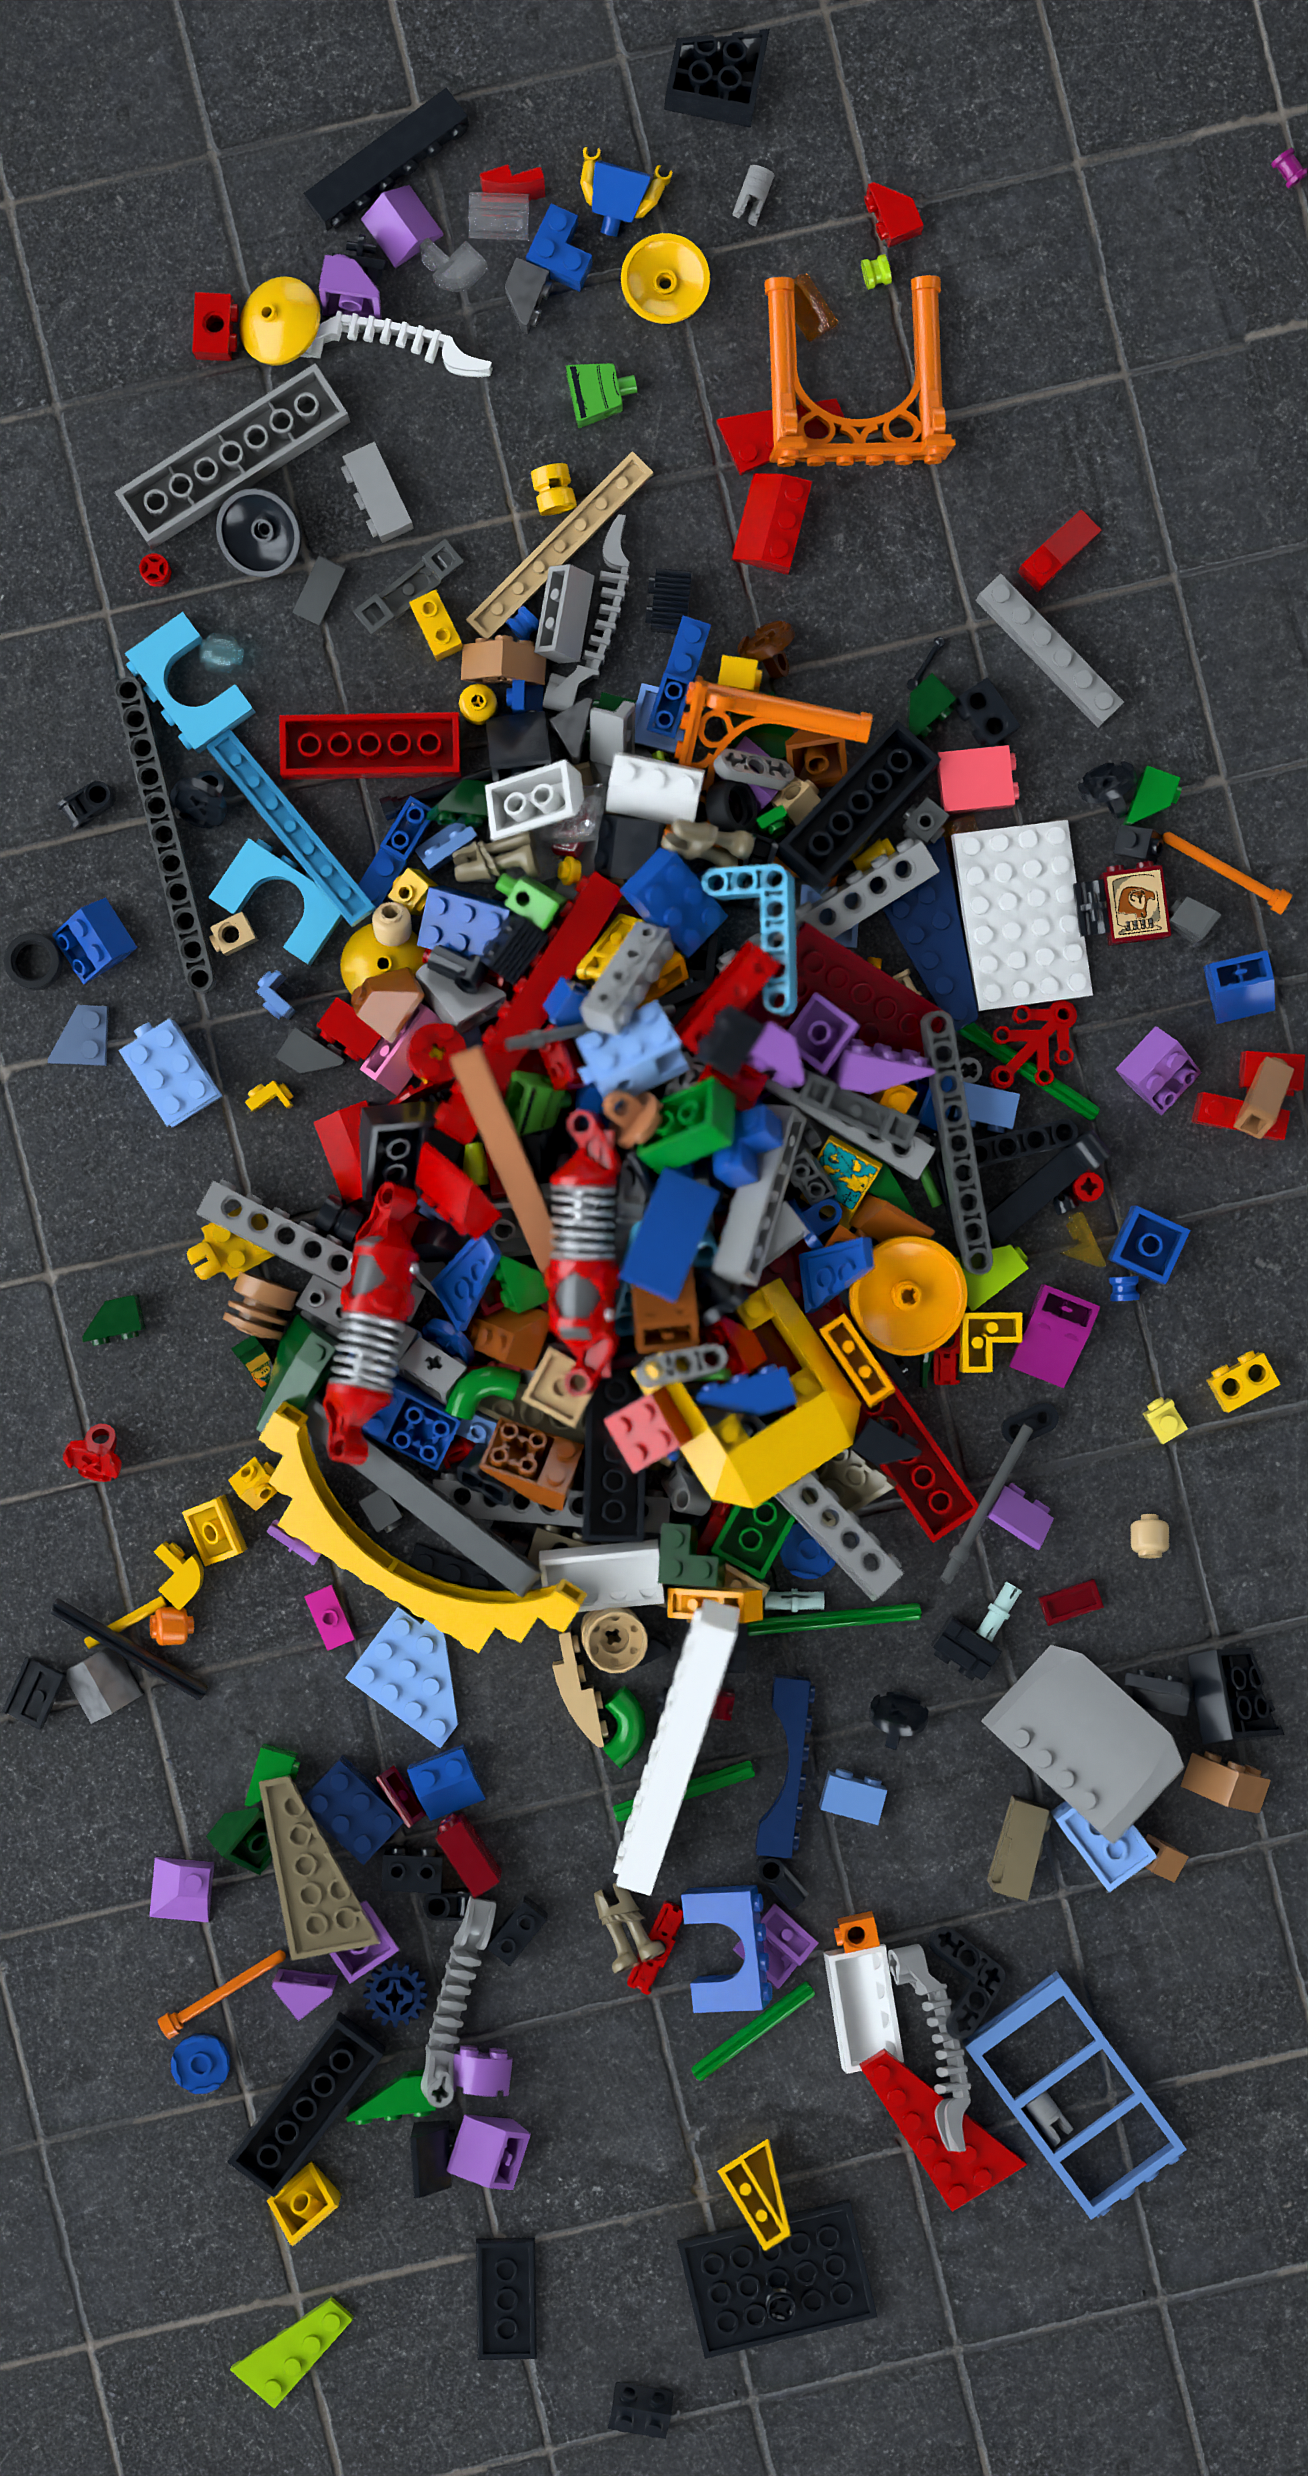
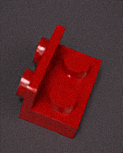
M554 1024L549 1025L543 1031L555 1029L558 1027ZM572 1038L548 1042L543 1047L538 1048L555 1091L578 1089L586 1086L578 1072V1069L583 1066Z

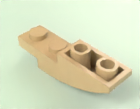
M566 1629L564 1633L559 1631L558 1635L563 1660L553 1662L552 1667L562 1699L583 1733L598 1748L604 1747V1738H609L606 1720L600 1721L598 1709H603L601 1692H595L593 1684L581 1686V1682H586L583 1664L577 1665L575 1653L581 1652L578 1635L572 1636L571 1629Z

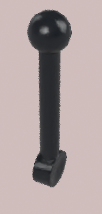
M938 636L934 639V646L914 678L908 680L907 688L910 691H913L919 685V679L938 649L945 645L943 637Z

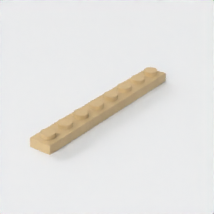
M632 451L466 619V622L482 638L491 639L506 624L505 622L512 618L518 612V609L524 606L547 583L549 567L564 565L653 475V471Z

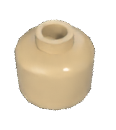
M387 902L375 909L372 915V924L377 941L386 946L404 944L412 934L411 916L408 909L396 902Z
M1157 1514L1141 1515V1520L1131 1524L1132 1550L1138 1553L1140 1558H1161L1162 1553L1169 1549L1168 1523L1159 1520V1515Z

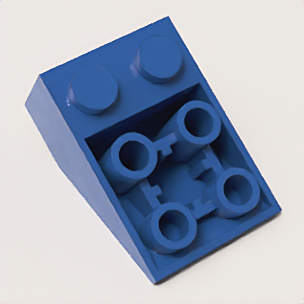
M776 1365L759 1369V1372L754 1373V1377L748 1378L747 1373L730 1378V1381L725 1382L726 1385L720 1387L719 1382L701 1387V1390L697 1391L698 1395L692 1399L696 1406L753 1417H762L787 1409L797 1402L786 1367L777 1369Z
M397 1374L394 1378L387 1379L394 1384V1387L391 1389L393 1392L391 1394L393 1396L392 1403L374 1414L360 1428L361 1433L438 1470L462 1419L445 1411L446 1406Z

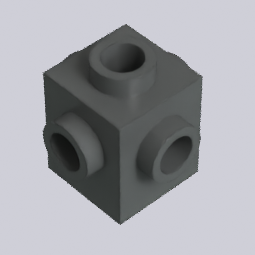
M926 797L919 807L913 804L903 815L902 818L906 820L902 826L906 831L904 836L907 839L921 840L924 845L929 840L934 844L944 833L945 830L941 826L950 815ZM920 821H925L928 827L921 826Z

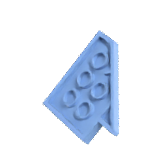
M398 1606L345 1678L437 1747L441 1748L458 1725L445 1633L439 1631L435 1625L426 1619L422 1623Z

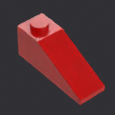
M1081 509L1020 566L1018 573L1038 593L1102 530Z

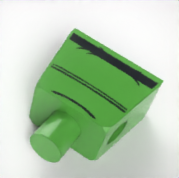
M614 364L566 366V374L578 428L623 411L621 396L637 393L634 375L617 378Z
M513 1071L504 1100L519 1136L553 1127L556 1124L560 1109L569 1108L572 1101L568 1091H555L548 1075Z

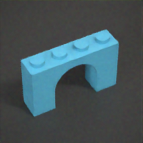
M181 612L127 651L125 654L130 661L126 663V666L136 679L142 676L147 683V686L143 688L153 703L159 700L165 709L161 711V714L170 726L176 724L182 733L178 737L189 751L194 748L199 754L206 749L209 743L229 728L233 730L256 712L236 684L211 702L198 707L182 705L172 698L168 688V676L172 666L177 660L204 641L186 615Z
M248 838L209 898L233 915L241 912L253 892L261 884L270 880H285L293 883L300 889L303 895L304 914L283 948L311 966L343 919V916L308 873L304 876L295 870L298 864L284 855L279 859L271 854L273 848L258 838L255 843Z

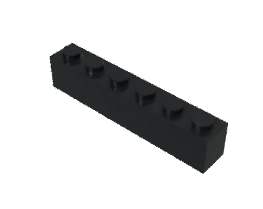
M446 87L304 192L307 205L327 231L332 227L335 229L339 228L348 220V215L356 209L358 211L365 209L372 202L371 198L379 192L383 193L392 189L396 184V180L402 175L408 176L415 172L420 166L419 163L425 158H433L442 151L443 145L449 140H457L462 137L469 126L467 114Z

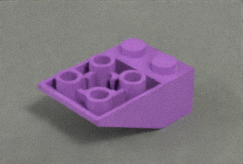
M851 1038L828 1070V1075L841 1088L865 1093H873L935 1074V1069L927 1063L928 1060L920 1057V1053L917 1051L903 1049L902 1053L891 1051L892 1047L880 1043H875L874 1047L864 1046L863 1041Z

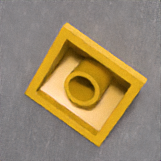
M225 1494L182 1512L204 1566L233 1557L248 1549Z
M310 2162L284 2185L275 2198L271 2196L267 2202L290 2245L294 2246L338 2207L342 2194L313 2162Z

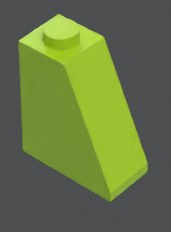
M1004 1245L992 1248L993 1265L987 1273L982 1275L965 1271L960 1264L959 1256L955 1257L965 1276L967 1285L966 1307L969 1311L973 1312L1029 1269L1025 1264L1028 1258L1018 1246L1013 1248L1011 1245ZM979 1252L975 1253L971 1258V1265L974 1269L978 1268L982 1263V1257Z

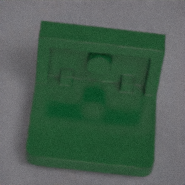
M772 690L771 692H769V693L766 694V695H771V696H775V697H776V695H775V693L773 692V690ZM726 712L731 718L733 727L752 718V716ZM722 720L720 727L726 735L728 733L726 723ZM761 724L743 731L730 744L734 749L742 738L746 736L771 758L782 759L786 756L785 742L794 732L789 726Z

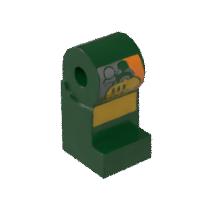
M251 1335L231 1349L248 1370L258 1387L265 1392L275 1360L262 1340Z

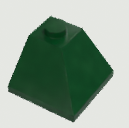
M258 1807L224 1813L206 1836L223 1858L258 1875H261L273 1860L264 1810Z

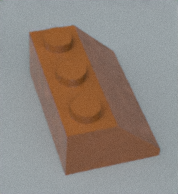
M505 1306L487 1316L477 1312L472 1316L463 1334L475 1350L504 1363L533 1372L549 1329V1313L535 1307L516 1313Z

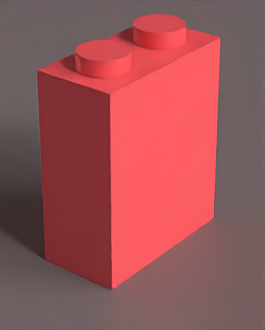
M1009 745L937 753V756L941 758L937 766L941 809L948 815L1008 809L1015 805V800H1019L1018 782H1013L1012 771L1016 770L1015 753H1010Z

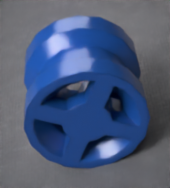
M524 606L518 609V614L514 618H509L505 622L520 640L529 641L530 635L534 631H538L539 620Z
M1139 1276L1109 1277V1284L1113 1290L1110 1295V1301L1140 1300V1294L1136 1291Z

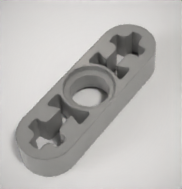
M724 749L713 763L715 771L725 779L777 790L785 789L794 778L792 767L783 760L733 749ZM749 765L755 767L758 770L759 774L755 773L749 767Z

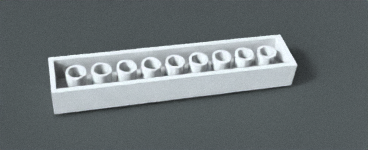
M704 1599L702 1608H696L694 1611L691 1630L686 1636L681 1661L679 1660L675 1671L674 1683L669 1689L665 1711L661 1714L656 1739H653L649 1752L648 1764H645L640 1781L641 1785L636 1792L632 1806L633 1810L631 1816L628 1817L624 1830L625 1835L617 1851V1860L613 1873L618 1874L616 1886L651 1895L736 1635L739 1616L738 1608Z

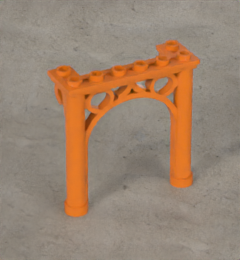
M924 275L911 280L915 360L914 383L909 395L900 405L883 415L868 419H849L833 415L821 409L807 396L800 384L797 372L794 279L789 277H773L765 280V295L768 296L774 437V448L769 457L770 463H777L780 467L794 466L795 462H807L808 466L813 467L822 466L825 462H836L838 466H850L854 464V461H866V465L870 466L881 465L883 461H895L896 465L912 464L915 460H924V464L928 465L942 463V460L947 458L956 443L955 439H952V434H945L946 416L942 402L938 293L941 292V278L933 275ZM917 394L919 395V420L914 414L906 410ZM796 398L809 412L801 418L799 423H797ZM899 417L912 425L913 434L907 438L894 437L889 431V424ZM817 418L827 426L828 436L823 439H811L804 433V425ZM883 425L881 433L887 443H866V438L870 434L876 433L879 430L878 426ZM836 427H839V433L848 436L852 443H830L835 436ZM863 429L859 435L857 430ZM920 437V442H915Z
M697 675L695 683L689 682L685 703L691 704L689 712L683 711L680 729L685 730L683 742L677 741L674 758L679 759L680 765L698 769H705L709 765L707 778L704 775L701 789L706 790L707 794L708 788L714 783V760L736 736L753 726L779 724L867 743L873 714L862 711L860 714L718 685L702 680L703 676ZM703 706L713 708L701 715ZM725 711L752 716V718L733 727L731 718ZM712 716L721 717L725 721L728 731L718 741L709 740L704 733L706 721ZM697 735L705 746L716 748L714 753L708 751L707 756L703 760L692 762ZM700 794L699 801L706 804V796ZM666 824L663 830V838L666 833L676 834L671 825ZM775 856L771 865H779L789 871L793 877L800 878ZM737 858L738 866H742L744 859ZM838 875L832 880L828 887L836 885Z

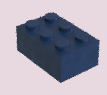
M343 1755L302 1797L312 1817L363 1865L404 1823L389 1798Z

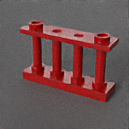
M747 940L673 1028L679 1040L694 1053H697L698 1043L713 1028L715 1024L714 1018L718 1011L725 1008L727 1004L743 1011L781 965L758 945L755 946L750 940Z

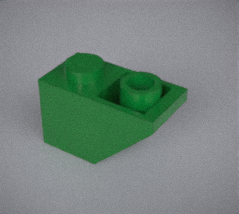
M501 1255L492 1275L496 1281H500L503 1289L500 1292V1297L506 1308L520 1313L549 1301V1294L541 1272Z

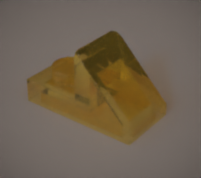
M1078 1211L1067 1216L1070 1221L1066 1224L1072 1239H1078L1079 1243L1059 1252V1254L1101 1268L1106 1266L1083 1212Z

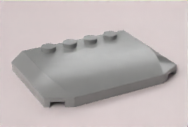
M1050 1645L981 1720L1002 1742L1113 1845L1185 1768L1173 1736L1085 1655L1054 1645Z

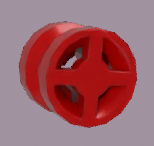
M151 553L144 556L140 561V574L150 586L162 587L171 579V567L162 555Z
M1085 1172L1072 1182L1071 1189L1073 1195L1078 1200L1091 1202L1097 1200L1102 1195L1104 1183L1099 1175L1093 1172Z

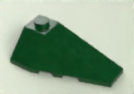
M297 1314L279 1344L256 1430L261 1434L273 1413L283 1401L304 1412L331 1372V1368L337 1363L333 1357L336 1355L342 1356L344 1351L336 1349L335 1346L339 1344L337 1341L299 1314Z

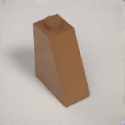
M1266 1057L1257 1070L1233 1127L1261 1139L1276 1121L1294 1068L1287 1066L1288 1064L1280 1058Z

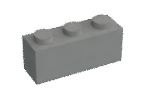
M375 441L342 456L345 466L340 468L347 483L354 482L358 492L353 494L360 511L367 510L370 519L366 521L372 537L379 536L381 543H384L414 529L409 514Z
M571 564L549 567L534 653L556 663L580 662L594 575Z

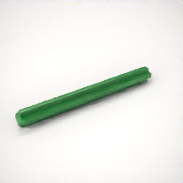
M975 1023L957 1031L1004 1064H1007L1018 1053L1006 1044H996L992 1039V1035ZM1027 1060L1016 1071L1087 1120L1093 1121L1098 1115L1100 1108L1055 1077L1049 1085L1039 1086L1034 1080L1037 1065L1030 1060ZM1046 1072L1040 1073L1041 1081L1047 1082L1049 1079Z
M918 1603L766 1617L762 1620L747 1622V1634L754 1636L920 1620L922 1613L921 1606Z

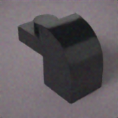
M440 1220L419 1221L410 1244L420 1255L424 1263L444 1262L447 1265L472 1237L468 1233L462 1236L449 1222Z

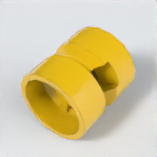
M550 464L531 472L534 490L540 493L536 497L540 515H556L577 507L574 491L568 487L571 478L567 464Z

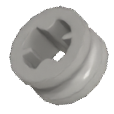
M971 1057L960 1060V1067L962 1064L966 1066L973 1064L976 1067L973 1072H976L974 1078L971 1076L964 1078L962 1076L963 1082L974 1083L979 1080L982 1075V1066L979 1061Z

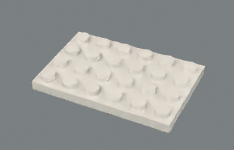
M1068 820L951 835L977 1011L1092 996L1085 937H1080L1073 884L1077 883Z

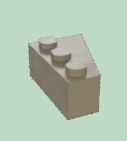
M1011 1796L987 1877L993 1892L1028 1902L1035 1877L1037 1860L1039 1861L1043 1851L1044 1832H1048L1052 1815L1049 1814V1809L1046 1805Z

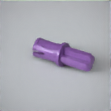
M275 1519L267 1530L268 1534L289 1548V1552L293 1550L310 1562L311 1565H314L322 1553L313 1551L305 1542L297 1537L288 1535L283 1528L278 1526L280 1520Z

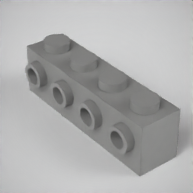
M639 921L636 922L580 1006L586 1027L616 1036L619 1035L624 1025L629 1023L631 1015L638 1004L643 1002L651 984L658 979L660 970L666 961L670 960L673 955L674 945L669 929Z
M313 1274L296 1303L297 1310L300 1311L299 1315L312 1324L318 1321L325 1325V1331L334 1337L339 1338L338 1334L347 1333V1329L341 1328L339 1325L342 1322H346V1319L341 1315L343 1313V1305L340 1303L341 1289ZM407 1325L404 1327L405 1331L398 1335L403 1342L395 1346L401 1353L396 1357H392L398 1362L415 1343L418 1336L417 1331Z

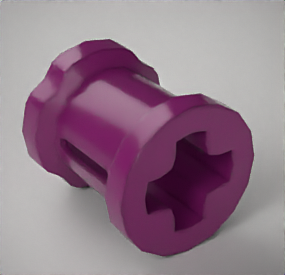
M1292 147L1271 163L1273 169L1277 168L1287 181L1286 186L1288 189L1295 186L1308 175V168L1302 167L1294 156L1295 150Z

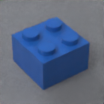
M1131 1206L1106 1260L1154 1282L1166 1285L1190 1230L1139 1206Z

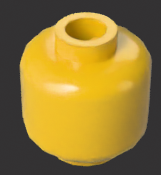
M473 684L463 690L459 699L461 714L471 724H486V720L494 717L497 713L498 703L496 695L486 685Z

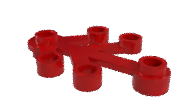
M1065 1000L1054 1002L1049 1009H1030L1025 1005H1020L1013 1010L1012 1019L1017 1024H1024L1029 1020L1048 1021L1040 1030H1010L1006 1026H999L993 1031L992 1039L998 1045H1004L1007 1042H1027L1005 1066H997L990 1072L989 1083L993 1088L1005 1090L1010 1087L1014 1082V1073L1035 1051L1037 1071L1034 1075V1080L1039 1086L1049 1085L1054 1079V1074L1049 1069L1048 1038L1055 1031L1058 1047L1054 1054L1056 1063L1064 1066L1072 1062L1074 1053L1069 1048V1028L1076 1022L1077 1011L1073 1004ZM1018 1010L1025 1011V1020H1021L1018 1018ZM1059 1010L1066 1011V1020L1059 1018ZM1001 1030L1006 1033L1005 1040H1000L997 1037L998 1031ZM1061 1051H1065L1068 1054L1067 1061L1060 1059L1059 1054ZM999 1072L1007 1074L1008 1079L1006 1082L999 1080ZM1041 1072L1048 1074L1049 1079L1047 1082L1041 1081L1039 1077Z

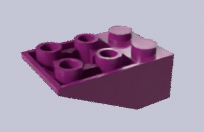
M1041 1284L1022 1330V1342L1017 1343L1008 1367L1064 1388L1090 1335L1101 1306Z

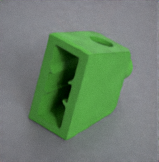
M503 873L495 886V889L509 896L505 903L507 907L543 930L554 924L561 908L568 899L527 875H524L517 881ZM523 891L529 894L530 901L524 899Z

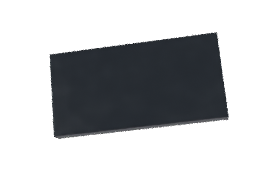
M535 2238L476 2239L477 2360L537 2359Z

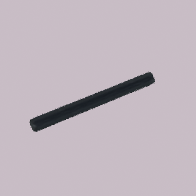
M57 1598L49 1610L52 1615L196 1700H201L206 1694L207 1685L65 1601Z

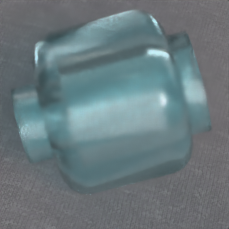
M210 633L206 640H201L199 663H203L207 671L231 674L234 672L236 665H242L244 648L238 647V640L235 636Z

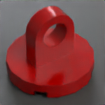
M107 1424L94 1425L88 1430L84 1440L71 1441L66 1445L63 1452V1460L69 1468L76 1467L79 1469L78 1474L93 1481L107 1482L111 1481L112 1477L116 1479L122 1469V1462L114 1453L117 1445L114 1429ZM100 1435L109 1436L105 1443L97 1444L94 1442L95 1438Z

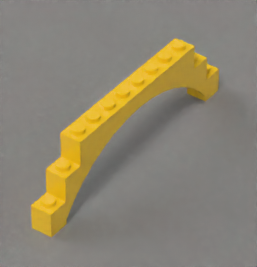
M283 1401L273 1413L259 1440L265 1443L270 1450L284 1455L268 1483L273 1485L278 1492L293 1498L278 1523V1526L283 1528L288 1535L297 1537L308 1544L313 1551L327 1556L340 1568L349 1570L365 1584L374 1586L385 1593L390 1600L404 1605L414 1615L426 1619L435 1625L439 1631L448 1633L460 1641L464 1647L473 1649L477 1653L480 1652L495 1627L501 1630L506 1637L521 1643L537 1617L542 1619L550 1628L564 1633L586 1598V1592L562 1578L558 1584L530 1589L525 1597H521L512 1591H489L445 1582L403 1563L365 1534L344 1511L329 1489L318 1467L310 1444L306 1426L309 1416L286 1401Z

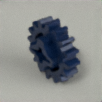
M394 1961L392 1968L383 1963L381 1973L375 1969L372 1971L371 1975L375 1980L367 1979L365 1986L371 1989L363 1993V1998L370 1999L366 2003L365 2008L366 2010L374 2009L372 2019L374 2020L381 2016L383 2018V2026L387 2024L388 2020L392 2021L394 2028H397L400 2020L407 2026L410 2023V2016L415 2019L419 2018L420 2013L417 2008L425 2009L426 2002L421 2000V1998H426L428 1991L421 1988L426 1984V1980L417 1979L420 1972L418 1969L413 1972L408 1971L410 1963H406L403 1968H399L398 1961ZM390 1976V1980L385 1986L377 1987L383 1979ZM402 1977H404V1978H406L407 1980H409L412 1985L408 1986V1985L402 1980ZM395 1983L398 1994H400L397 2005H395L394 1996L391 1994ZM414 2001L410 2008L403 2012L401 2011L405 2003H412ZM379 2003H384L390 2009V2012L385 2010Z

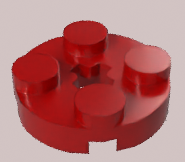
M431 1023L420 1027L411 1037L406 1052V1059L409 1068L417 1077L431 1081L430 1083L443 1084L457 1077L451 1062V1056L467 1051V1046L461 1034L449 1023ZM436 1046L444 1051L442 1060L438 1061L437 1057H430L429 1053L432 1052V1047Z

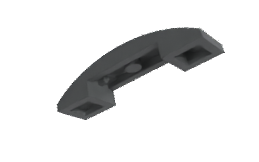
M444 539L422 556V560L378 595L375 593L357 607L353 613L369 633L374 635L411 609L410 601L439 587L464 561L448 541Z
M811 1072L798 1098V1101L904 1148H908L919 1123L917 1119L841 1088L838 1084Z

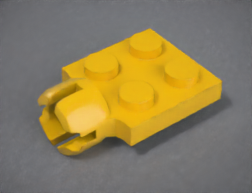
M239 1207L227 1215L231 1217L238 1216L242 1209ZM260 1214L253 1216L251 1219V1225L255 1230L261 1231L268 1226L264 1217ZM212 1222L201 1228L204 1233V1240L187 1251V1258L191 1265L204 1258L208 1260L194 1270L201 1280H207L222 1272L228 1276L229 1280L238 1277L240 1271L247 1272L276 1256Z

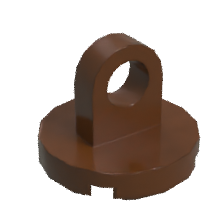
M785 621L770 622L757 628L754 631L756 635L751 639L749 636H745L741 640L737 649L741 658L763 661L769 675L775 680L786 677L789 674V663L783 650L792 642L795 636V632L789 622L787 624Z

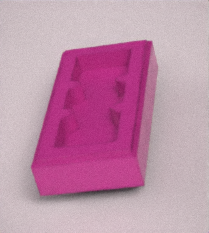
M333 1584L304 1596L327 1651L355 1639Z

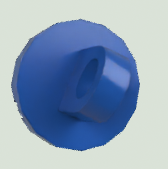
M794 1197L788 1200L787 1203L810 1231L804 1237L807 1245L811 1247L812 1251L824 1248L818 1236L840 1221L842 1209L839 1202L833 1197H828L813 1205L808 1204L800 1208ZM825 1205H831L835 1208L834 1214L830 1218H821L819 1216L820 1209Z
M433 1318L422 1328V1338L427 1342L433 1341L437 1343L443 1352L450 1357L456 1356L460 1358L466 1366L474 1359L473 1346L463 1334L464 1331H457L451 1319L446 1322L442 1319Z

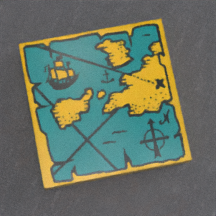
M832 1135L829 1136L816 1158L837 1187V1193L830 1197L835 1198L840 1205L852 1212L855 1211L882 1167V1163Z

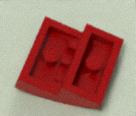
M507 164L480 173L482 194L485 199L499 202H525L546 197L541 167L511 175Z

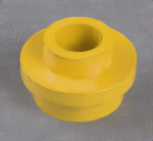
M566 856L564 861H560L558 865V878L562 880L564 886H570L572 883L577 884L580 880L581 862L574 860L573 856Z

